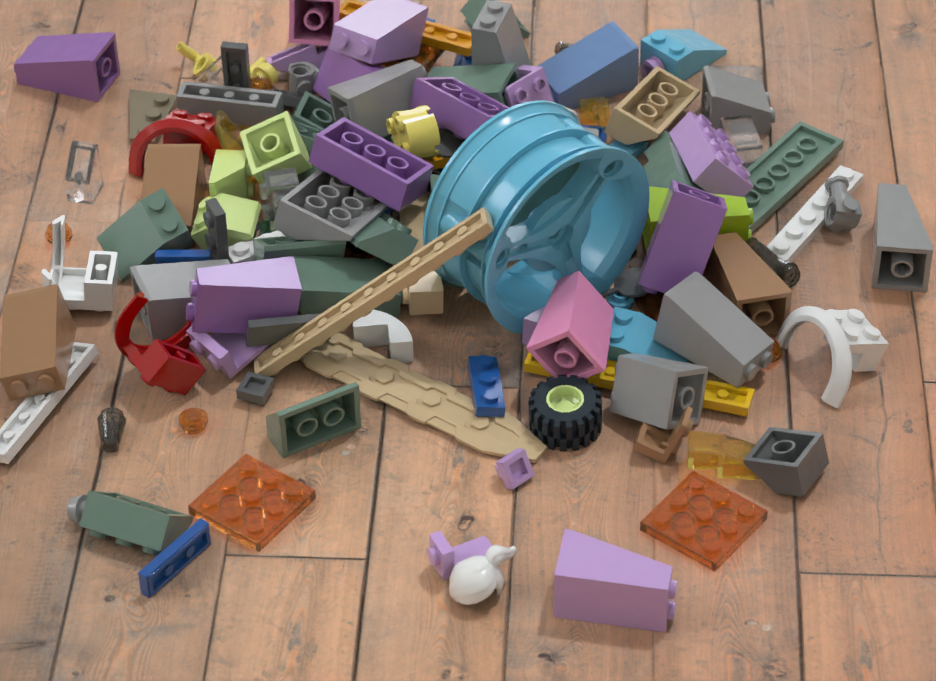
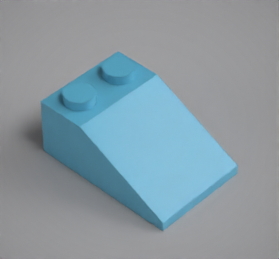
M658 29L641 39L640 65L642 61L648 60L652 56H657L663 62L665 71L684 81L702 70L703 66H708L726 55L727 49L691 29Z
M614 307L607 360L618 361V355L638 353L685 363L690 362L685 357L653 340L656 321L641 312Z

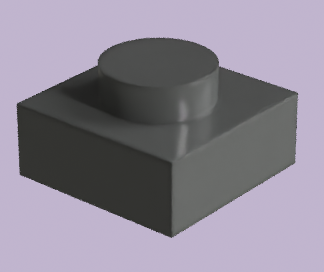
M247 372L236 389L237 399L264 405L275 387L274 378Z

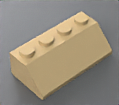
M656 66L614 108L604 132L625 145L656 139L699 95L700 90Z

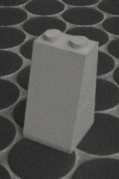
M487 0L471 28L472 65L516 63L517 68L522 65L531 66L512 4L503 3L498 0Z
M408 60L327 87L334 121L337 122L345 117L382 138L389 135L386 119L392 118V114L395 111L412 110L409 108L415 80L416 78L427 77L424 66L413 60Z
M878 183L873 223L872 288L927 292L933 245L906 185Z
M228 259L135 265L130 267L134 296L138 292H143L145 294L143 297L149 300L140 310L139 314L152 341L170 338L189 321L186 320V305L192 301V297L189 296L190 280H195L196 268L230 264Z
M693 272L664 294L653 340L697 365L709 367V372L737 388L747 380L751 381L758 371L762 368L766 369L773 359V353L771 352L774 340L700 273Z

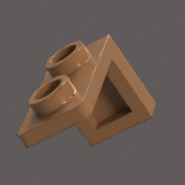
M686 407L671 434H667L643 422L632 449L665 464L670 454H677L682 443L681 436H688L694 423L690 419L693 408Z

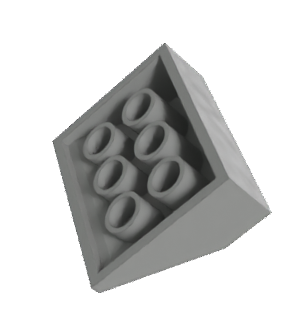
M318 169L279 201L272 228L296 240L351 241L386 211L388 207L383 202L366 196L359 189L344 184L337 177Z

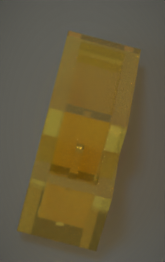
M700 431L689 432L687 469H716L717 478L760 479L744 465L743 461L755 444L727 435Z

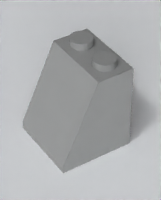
M703 66L701 111L712 123L711 127L716 131L719 128L722 129L729 137L770 134L771 123L775 122V111L773 107L770 108V94L765 92L763 83L711 66Z
M638 353L618 355V361L615 365L614 387L610 396V412L667 430L673 429L686 407L689 406L693 408L690 419L694 421L693 425L700 424L709 367Z

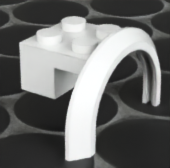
M65 215L60 216L52 222V269L50 273L46 269H42V287L58 284L69 310L113 311L118 283V252L90 251L87 268L65 267Z
M815 306L800 307L791 312L783 322L775 339V347L780 350L781 346L787 349L796 330L808 321L821 328L824 332L823 338L830 345L832 353L831 376L821 399L838 409L849 389L852 370L854 372L876 371L889 343L881 335V332L873 327L865 318V315L857 309L823 310Z

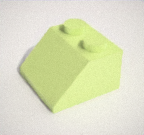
M288 111L240 132L252 175L264 189L312 168L311 163L308 162L309 155L306 146Z
M216 149L209 179L210 197L220 193L249 200L255 197V182L250 180V177H253L245 150Z
M220 193L214 197H206L199 203L191 237L202 250H209L205 241V234H208V228L203 219V213L206 212L205 201L216 198L226 213L228 247L238 242L248 241L254 237L262 206L258 201Z

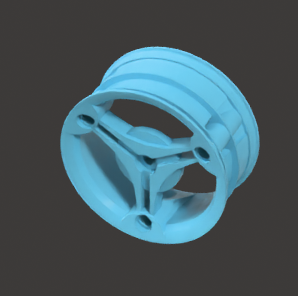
M545 100L524 102L503 110L483 123L452 155L438 177L427 204L423 222V246L485 207L491 215L494 231L489 233L485 239L477 241L466 248L461 255L454 256L443 263L435 272L452 284L464 286L475 299L487 304L491 315L502 327L513 333L523 335L524 318L546 306L558 279L580 271L599 293L607 291L612 286L614 279L621 274L632 257L642 235L649 209L648 179L641 163L625 150L605 144L599 137L584 129L574 114L562 105ZM580 162L579 168L558 194L550 197L539 207L535 208L526 220L510 227L524 204L547 180L566 167ZM520 260L518 263L505 270L508 262Z

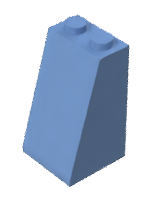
M613 21L537 66L544 67L553 101L574 110L633 90L638 85L639 47Z

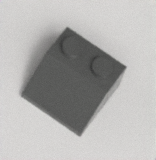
M769 427L743 460L744 465L776 493L795 497H804L829 464L823 433Z

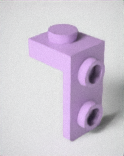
M437 531L429 534L430 548L427 549V556L431 565L436 568L442 579L446 580L450 578L452 570L457 563L475 555L486 556V552L492 544L486 536H482L451 547L442 532Z

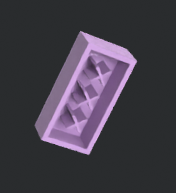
M689 111L671 130L669 135L693 182L708 193L745 197L753 188V185L748 178L750 173L742 166L743 160L735 154L737 149L729 142L730 137L722 129L719 128L716 131L711 127L712 123L704 115L700 114L697 116Z

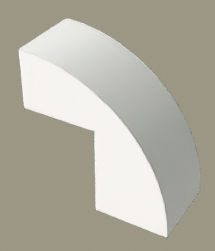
M372 310L369 315L361 317L352 323L354 340L362 343L363 347L389 345L390 359L394 358L402 363L414 362L412 336L407 327L397 318L378 310Z

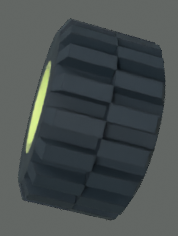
M563 374L558 375L557 378L552 376L546 378V382L541 381L537 384V388L532 389L531 397H529L528 401L529 427L544 444L548 443V449L554 450L555 447H560V451L567 452V448L572 447V450L576 451L579 450L580 445L587 447L590 445V440L595 441L598 438V433H601L602 400L600 391H597V387L593 383L588 384L587 379H578L576 375L564 377Z

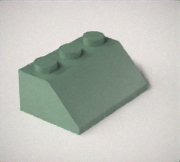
M383 212L349 242L390 264L396 265L412 254L418 239L410 235L412 229Z
M287 236L253 239L254 261L288 257L290 255L344 257L346 241L296 240Z
M357 382L344 385L267 415V437L281 457L286 458L361 428L360 396Z
M88 491L79 526L89 529V535L106 539L107 535L116 537L115 543L133 547L135 543L143 546V552L159 555L161 551L165 550L189 528L194 516L116 492Z

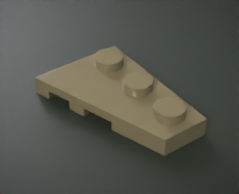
M130 89V145H132L138 133L146 126L164 119L176 109L177 95ZM163 134L155 137L150 144H158Z

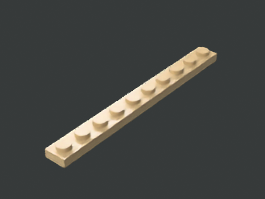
M485 207L481 208L260 353L253 359L254 373L268 377L277 375L282 368L300 360L308 351L323 345L331 336L344 331L351 323L369 315L380 304L392 300L403 289L415 285L426 274L438 270L449 259L461 255L466 248L488 237L489 233L494 231L490 213Z

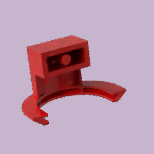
M173 110L164 119L149 124L138 133L131 145L129 173L136 177L144 175L145 154L148 144L161 134H163V144H201L202 153L208 154L212 168L216 149L225 150L220 141L221 118L213 117L211 113L193 115L188 114L186 110Z
M138 292L121 312L114 330L115 343L120 352L127 357L128 361L138 368L141 372V379L147 385L162 387L169 393L177 392L186 395L207 371L194 352L187 350L190 347L191 339L186 330L191 327V321L189 320L182 329L164 341L155 339L151 345L133 343L130 339L131 325L137 314L149 301L148 298L143 297L145 295L143 292Z

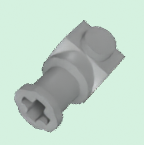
M305 61L289 64V91L304 94L307 91L314 94L315 90L312 88L320 67L316 68L315 65Z
M835 176L825 182V189L830 196L824 211L825 223L827 228L836 233L842 230L851 231L853 228H856L862 216L860 202L856 201L851 194H848L849 182L844 176Z

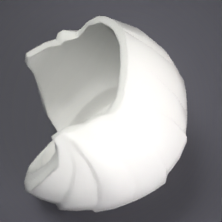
M493 545L487 550L486 556L475 555L457 563L450 575V596L456 602L469 605L485 600L492 594L495 588L497 595H500L505 581L499 565L514 556L517 552L516 547L507 548Z

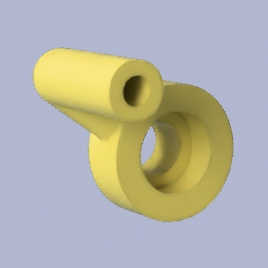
M183 42L178 43L176 50L195 63L193 68L195 75L201 79L213 76L217 70V59L209 53L200 55Z
M260 57L250 66L251 80H254L258 86L269 89L278 82L279 76L272 65L267 63L265 58Z

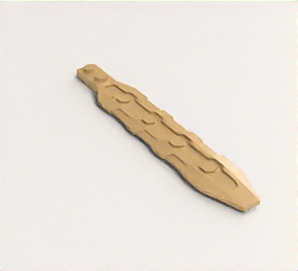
M341 333L331 336L323 345L313 348L301 358L306 368L329 379L334 378L346 385L357 382L360 394L374 401H381L423 425L429 424L455 437L456 441L481 453L505 457L517 448L525 449L530 463H536L547 451V446L515 416L505 412V417L475 416L473 399L457 392L456 388L442 381H434L409 369L408 365L394 358L388 359L363 347L362 343Z

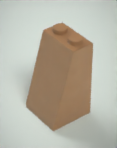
M148 144L141 199L164 188L191 235L198 206L204 199L207 186L201 144Z
M736 232L718 234L707 261L706 279L769 337L777 336L783 322L790 314L791 289Z
M58 284L4 295L0 379L10 401L60 391L66 387L76 326Z

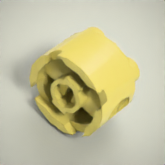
M422 105L412 110L395 111L392 114V118L386 119L387 131L389 134H392L394 144L421 159L437 157L440 150H435V146L440 145L439 128L434 114L428 115L427 113L430 109L429 106Z

